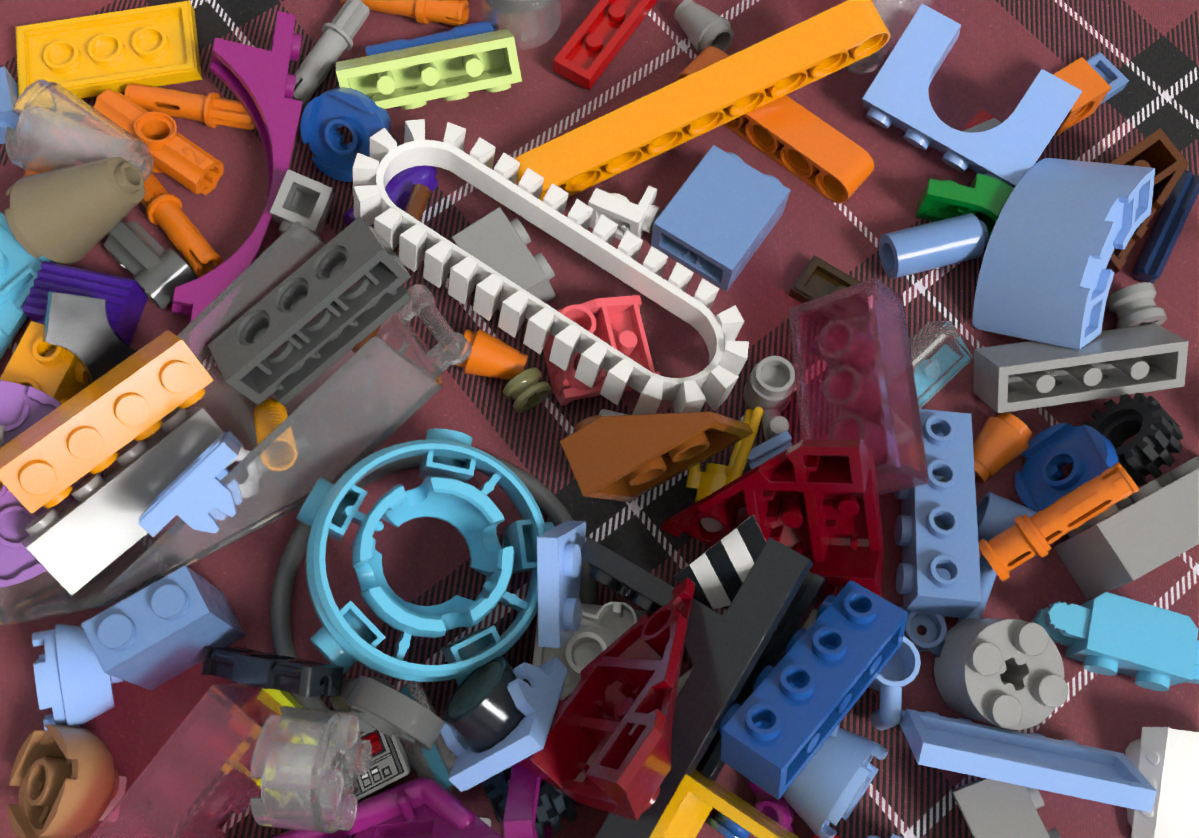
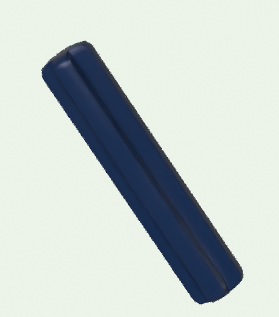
M1184 171L1167 197L1132 270L1135 279L1153 284L1161 276L1199 194V175H1194L1191 171Z

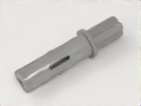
M347 0L333 21L322 26V36L295 72L296 82L293 99L303 101L302 111L345 50L349 51L352 49V39L370 14L369 7L362 0Z

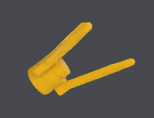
M756 407L754 410H746L742 422L750 425L753 434L735 443L728 466L707 463L705 472H700L699 463L689 469L686 488L697 490L695 503L742 476L764 411L761 407Z

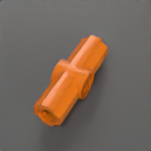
M107 89L97 96L96 102L90 110L91 122L136 152L139 164L144 169L155 173H166L196 195L202 193L206 196L216 188L220 177L224 174L223 163L178 133L176 122L171 116L162 112H148L119 91L113 92Z

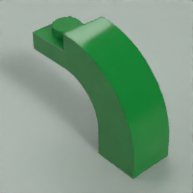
M980 173L976 174L969 187L959 185L951 180L929 179L917 202L915 217L939 221L972 213L978 220L984 222L990 238L1001 210L1014 188L998 179Z

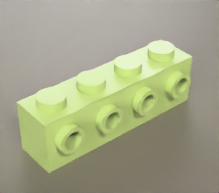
M508 29L336 62V74L340 88L347 87L358 90L383 109L401 106V109L404 110L415 109L426 105L428 100L443 98L444 101L460 100L468 97L469 92L486 89V92H500L511 88L512 83L522 82L514 36Z

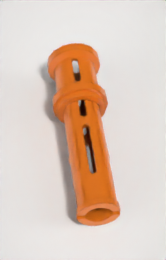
M1116 462L1100 475L1085 482L1042 511L1040 510L1031 517L1027 514L1023 516L1020 514L1014 518L1015 524L988 541L983 538L978 540L979 549L999 578L1004 582L1010 578L1009 572L1036 555L1041 558L1049 554L1048 551L1052 549L1050 544L1106 511L1107 508L1138 492L1139 488L1121 464Z

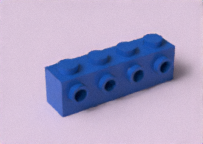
M852 580L847 583L837 596L833 594L828 595L817 612L816 620L808 630L799 629L793 635L782 660L775 667L772 665L765 667L758 676L753 687V693L742 706L738 703L732 705L724 715L719 726V733L721 734V761L779 800L901 647L908 612Z

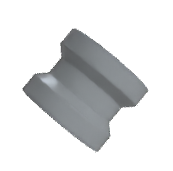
M1152 283L1134 284L1116 291L1107 298L1106 304L1109 311L1116 313L1118 318L1116 329L1149 324L1161 325L1167 320L1164 309L1158 307L1154 301L1157 292Z

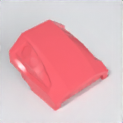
M640 295L596 298L582 304L570 305L557 310L647 370L660 375V371L655 372L645 335L639 308L642 304ZM550 334L543 348L552 392L560 405H567L573 400L600 396L608 372L601 368L592 388L585 385L574 377L581 357L580 353L575 351L566 371L549 361L555 338ZM627 385L624 392L634 391L635 389Z

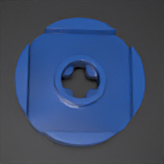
M336 87L325 91L306 105L301 117L300 132L303 144L309 142L310 149L315 155L311 160L316 167L333 179L349 182L353 181L352 168L357 153L370 157V137L383 128L389 133L391 120L387 111L382 107H378L364 93L352 88ZM346 126L351 131L353 141L349 142L348 145L343 143L344 136L338 132V127Z
M1060 423L1045 429L1028 444L1029 448L1022 453L1027 460L1023 465L1022 473L1016 470L1015 487L1019 498L1028 508L1037 512L1042 511L1118 462V456L1112 443L1096 429L1083 424L1084 427H1073L1070 423ZM1067 463L1073 467L1070 475L1063 480L1057 481L1063 475L1061 468Z

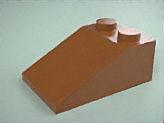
M714 412L618 416L595 415L580 421L575 426L576 432L562 439L560 443L584 497L630 502L753 434V431L747 423Z

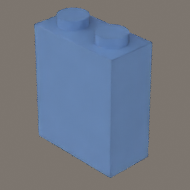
M713 145L654 222L651 246L727 292L782 216L791 190L783 186L774 176L763 174L747 165L738 155L725 152Z
M186 565L81 623L104 673L151 691L202 662L205 647H227L246 636L224 593Z

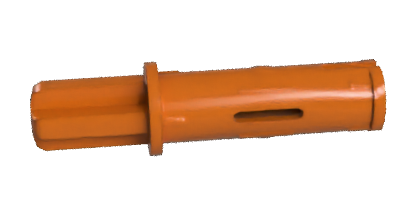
M136 83L129 84L125 89L124 96L148 112H162L173 118L205 123L208 128H216L218 125L247 130L256 129L249 113L240 101L221 98L215 92H210L206 96Z
M145 172L143 174L145 195L141 203L147 209L146 216L149 221L161 227L189 263L197 277H201L223 263L222 257L215 252L184 213L181 200L174 194H169L155 175Z

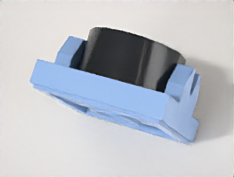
M556 656L540 666L524 662L515 668L504 657H496L475 669L453 693L443 713L445 725L441 730V734L447 747L457 756L448 780L461 792L476 786L544 749L568 672V668Z

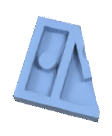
M566 520L537 537L538 647L560 648L580 628L582 606L579 599L583 562L581 549L585 544L586 521Z

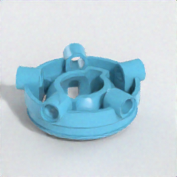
M434 428L427 430L425 440L400 443L381 449L355 464L335 484L320 477L298 513L296 519L312 527L306 548V582L315 613L322 624V627L310 638V641L331 664L344 667L343 675L358 662L372 671L398 680L436 682L456 679L460 686L475 669L505 654L520 639L538 611L537 537L555 526L552 522H544L534 497L519 477L498 459L472 447L471 436L454 430ZM422 456L419 477L424 479L422 485L405 491L404 486L401 484L393 486L378 499L367 515L358 511L368 493L356 486L358 482L388 463L404 458ZM475 469L489 477L479 490L473 485L466 483L474 476ZM496 484L508 495L522 520L515 521L505 527L503 531V548L499 544L496 528L498 524L505 521V518L494 502L487 496L494 490ZM430 517L446 521L455 527L464 537L469 548L470 568L487 576L482 591L476 600L473 601L455 595L449 601L440 605L419 606L406 602L396 595L388 585L383 574V555L375 549L376 540L372 537L374 531H382L384 527L380 519L398 528L409 520ZM351 522L359 525L350 549L353 550L352 567H354L357 574L362 599L376 617L393 629L401 631L399 639L395 644L393 657L375 648L386 638L352 601H349L339 610L329 587L325 562L327 536L340 542ZM531 571L525 601L518 598L516 594L506 591L513 573ZM498 602L519 612L515 620L501 636H499L495 625L472 632L442 648L441 650L448 664L422 665L403 661L406 651L410 647L411 636L437 638L445 636L446 631L454 628L473 627L479 624L496 607Z

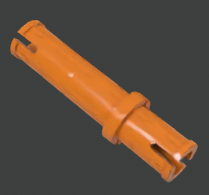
M347 0L340 1L342 6L345 4ZM362 0L371 11L406 16L416 19L417 23L424 25L434 22L456 27L467 24L469 17L468 0Z

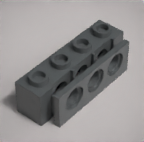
M359 216L209 343L208 347L224 381L257 405H260L274 393L277 401L285 406L352 350L356 344L365 339L412 299L403 286V283L411 278V275L390 245ZM362 277V279L356 285H354L350 290H348L345 293V291L348 288H350L355 282H357ZM324 309V312H322L318 317H316L311 323L307 324L310 320H312ZM284 342H286L285 345H283V346H282L279 350H277L272 356H270L271 353H273V352H274L277 348H279Z

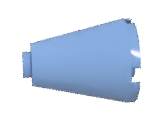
M838 727L837 737H828L782 796L817 837L834 838L837 832L828 825L832 823L836 826L841 818L845 821L847 820L879 770L870 763L873 756L883 760L886 758L888 750L879 743Z

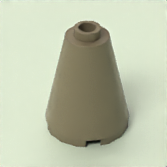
M112 157L25 176L7 189L5 196L10 195V207L4 210L5 218L14 238L30 255L35 258L44 256L61 265H71L81 260L144 198V178L135 165L120 157Z

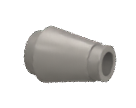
M684 0L676 8L674 18L699 54L708 46L716 47L723 52L729 49L733 42L734 32L727 19L695 3L693 0Z

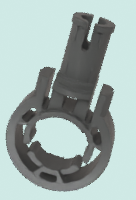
M361 675L359 679H342L340 696H330L332 707L346 714L348 723L354 729L365 733L374 732L376 729L389 737L395 734L426 750H431L445 725L444 721L433 712L394 690V687L387 680L377 676L366 677Z

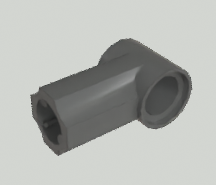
M135 220L126 223L119 222L108 233L107 241L103 244L110 255L133 276L132 279L137 281L148 298L161 310L173 302L175 287L198 278L171 248L166 251Z

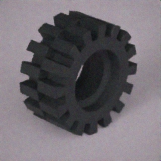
M1136 393L1134 398L1129 394L1120 395V403L1118 404L1111 399L1104 403L1107 408L1101 413L1096 409L1090 414L1095 419L1092 423L1086 421L1083 423L1096 429L1112 443L1118 456V462L1138 486L1147 484L1145 476L1149 474L1155 479L1161 476L1163 473L1159 470V467L1162 464L1171 467L1176 460L1170 453H1180L1182 445L1178 441L1183 439V432L1179 429L1180 426L1154 397L1149 396L1147 398L1144 393ZM1136 435L1130 442L1122 446L1126 440Z

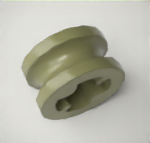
M529 368L519 373L503 389V395L506 399H514L513 408L516 413H525L535 408L552 391V387L548 382L540 381L542 374L538 368Z

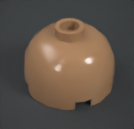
M49 724L45 725L48 729L47 731L34 730L27 737L18 752L11 772L9 786H20L18 795L19 805L8 804V818L13 833L18 838H74L98 822L110 802L116 796L119 788V774L109 747L103 740L87 729Z

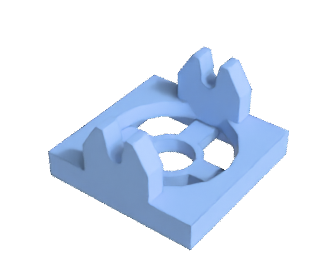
M225 431L148 505L139 517L140 521L138 524L154 537L178 515L194 530L217 533L220 526L212 515L222 517L226 514L233 517L237 512L234 501L237 502L241 498L236 477L226 467L238 456L243 443L230 431Z

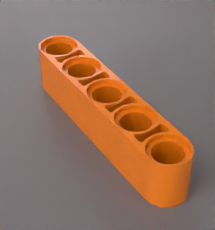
M708 46L678 75L677 81L727 58L729 55L716 47ZM787 95L723 124L835 203H845L874 171L873 159L867 151Z

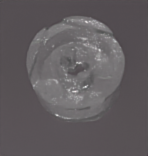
M289 706L280 707L283 714H271L259 734L253 754L250 778L261 779V798L250 797L251 811L255 821L260 826L323 833L351 830L357 815L358 803L357 797L354 795L358 775H365L368 772L372 755L370 740L361 739L358 716L345 711Z

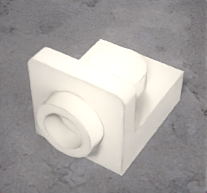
M648 186L637 205L621 194L607 193L596 188L588 202V206L593 208L589 227L594 229L600 216L604 215L618 224L614 238L622 240L626 230L641 238L644 231L651 233L653 231V224L661 211L660 207L655 206L657 189Z

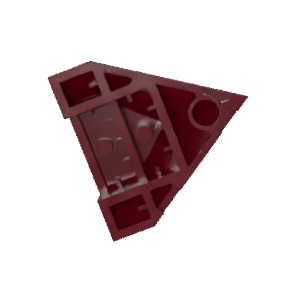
M803 439L665 520L661 526V529L678 538L682 532L707 544L708 550L754 515L766 542L770 537L809 558L813 563L809 571L825 578L828 582L814 609L819 610L822 602L828 595L833 594L837 596L850 580L881 597L883 532L874 453L861 440Z
M689 577L671 591L673 598L668 605L661 607L651 616L646 613L580 671L581 680L573 692L564 700L559 699L544 749L518 762L520 765L576 802L637 821L641 814L654 804L660 793V785L671 769L672 724L684 643L695 589V583Z

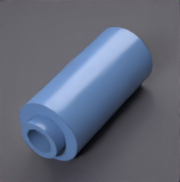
M968 213L881 235L879 240L880 261L887 276L895 279L976 259L982 256L984 247L988 244V230L983 221L978 220L974 214Z

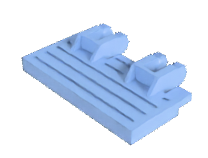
M901 710L899 724L919 765L1152 813L1157 790L1124 753L1080 745L1076 741L1046 738L1042 734L1032 732L1027 734L973 723L969 719L944 717L930 711Z

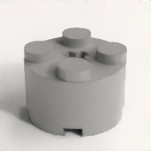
M973 617L963 620L948 630L943 640L946 642L942 648L941 655L935 659L934 676L943 700L954 711L976 722L1010 730L1028 729L1044 721L1056 707L1064 704L1068 696V685L1064 680V667L1059 650L1045 628L1036 623L1019 619Z

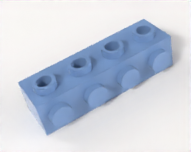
M912 408L903 425L896 426L893 436V452L900 455V469L897 470L894 479V497L901 499V515L897 517L895 524V543L902 546L903 562L899 563L897 567L896 591L898 594H903L904 610L908 613L920 612L918 614H940L947 617L966 618L982 602L972 417L969 413ZM945 477L947 482L938 481V480H940V479H942V478Z

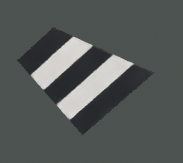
M754 515L674 576L678 584L689 577L695 583L693 599L712 610L731 605L767 543Z

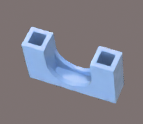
M921 4L862 98L863 108L868 111L866 117L883 128L888 129L892 124L906 132L903 138L919 149L926 150L928 146H931L944 154L942 161L960 172H965L969 168L976 173L993 177L1015 188L1027 171L1034 166L1083 91L1041 69L1014 112L1000 125L986 131L974 133L963 132L949 127L934 112L929 100L928 89L934 75L959 38L961 24Z

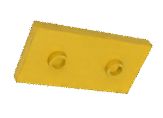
M190 0L15 27L18 96L25 107L95 97L107 89L113 92H125L126 87L132 83L158 87L202 80L195 11Z

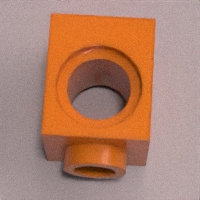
M1083 57L1053 74L1083 91L1057 129L1054 137L1092 115L1112 88Z

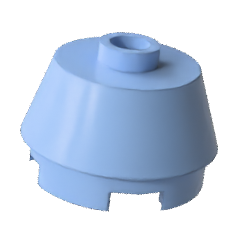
M56 623L55 629L32 633L33 647L44 645L45 654L39 655V659L36 660V663H33L39 710L52 708L53 714L45 715V719H43L45 731L48 730L45 725L49 724L79 727L115 707L112 684L123 682V680L103 672L82 626Z

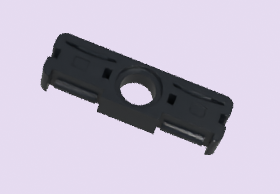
M205 647L201 675L217 676L230 679L232 682L264 689L286 691L302 697H319V695L340 696L344 667L248 648Z

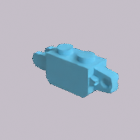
M1105 592L1081 605L1072 603L1067 605L1066 602L1061 603L1060 601L1049 605V608L1046 607L1037 611V615L1031 620L1033 623L1045 628L1053 642L1066 645V657L1084 662L1083 668L1087 671L1107 676L1117 675L1118 672L1134 677L1136 685L1155 691H1168L1170 686L1184 682L1199 684L1198 628L1187 615Z

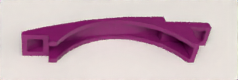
M277 11L270 51L216 37L214 39L210 71L226 84L240 100L258 130L267 161L268 195L263 215L254 231L228 260L207 274L175 287L171 314L191 317L187 346L196 358L200 356L218 330L256 261L272 218L270 210L289 168L303 101L293 99L296 75L288 73L290 60L298 61L302 35L294 33L296 15Z

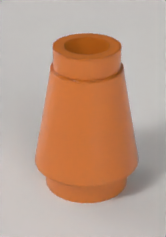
M480 328L478 332L466 329L454 365L464 368V374L510 380L523 372L528 355L520 353L519 350Z
M1004 412L999 413L996 417L990 416L973 443L976 482L983 484L989 477H992L1029 448L1027 442L1032 437V432L1015 415Z

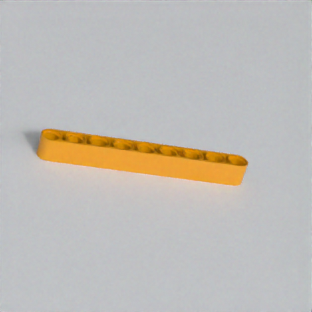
M847 0L515 158V160L520 162L516 185L518 186L527 168H530L544 177L540 196L542 202L552 183L569 193L568 197L575 195L872 55L889 41L891 37L890 32L872 0Z

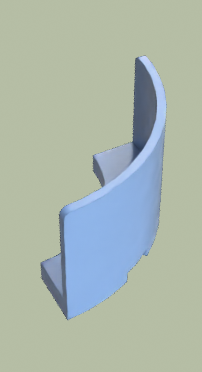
M1045 158L1037 162L1027 171L1011 192L989 238L975 292L973 326L983 331L1075 350H1081L1098 337L1102 332L1106 301L1114 276L1112 270L1106 269L1114 249L1124 250L1139 225L1151 215L1155 168Z

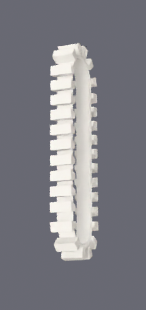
M425 119L405 121L404 144L397 146V142L383 128L370 137V157L357 153L352 168L355 218L357 219L361 216L369 225L374 224V230L390 245L393 251L399 244V260L415 272L424 258L423 278L440 288L450 272L448 294L464 305L476 285L473 311L488 321L492 318L499 303L502 302L498 327L514 338L524 319H528L523 344L538 354H541L551 334L555 338L549 361L564 371L567 370L575 351L581 354L574 377L592 388L601 368H603L608 373L600 394L614 404L618 405L627 385L640 392L641 395L632 415L656 414L661 400L674 401V413L700 412L705 401L715 411L728 398L738 379L739 373L747 361L749 342L735 341L744 323L736 305L717 314L716 317L710 311L719 291L718 287L702 278L694 297L686 293V290L694 272L677 262L669 280L663 279L661 275L668 259L667 255L651 246L643 265L637 262V258L643 243L642 239L626 230L616 249L612 244L618 224L601 215L591 233L588 231L593 208L576 199L568 217L564 216L569 193L552 183L542 202L540 196L544 177L527 168L517 186L520 162L503 153L493 170L496 147L479 137L470 151V155L465 153L466 128L447 122L444 141L441 142L425 140ZM415 166H435L453 172L692 325L700 333L707 345L709 365L703 371L684 378H670L652 373L398 208L388 197L385 191L386 185L399 172Z

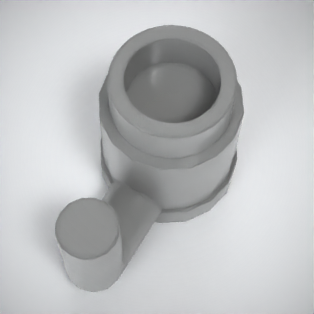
M768 356L757 363L745 384L743 392L745 404L749 409L754 410L756 407H761L764 411L762 422L766 441L789 429L788 420L781 416L780 413L786 409L790 402L792 392L796 386V376L792 364L780 356Z

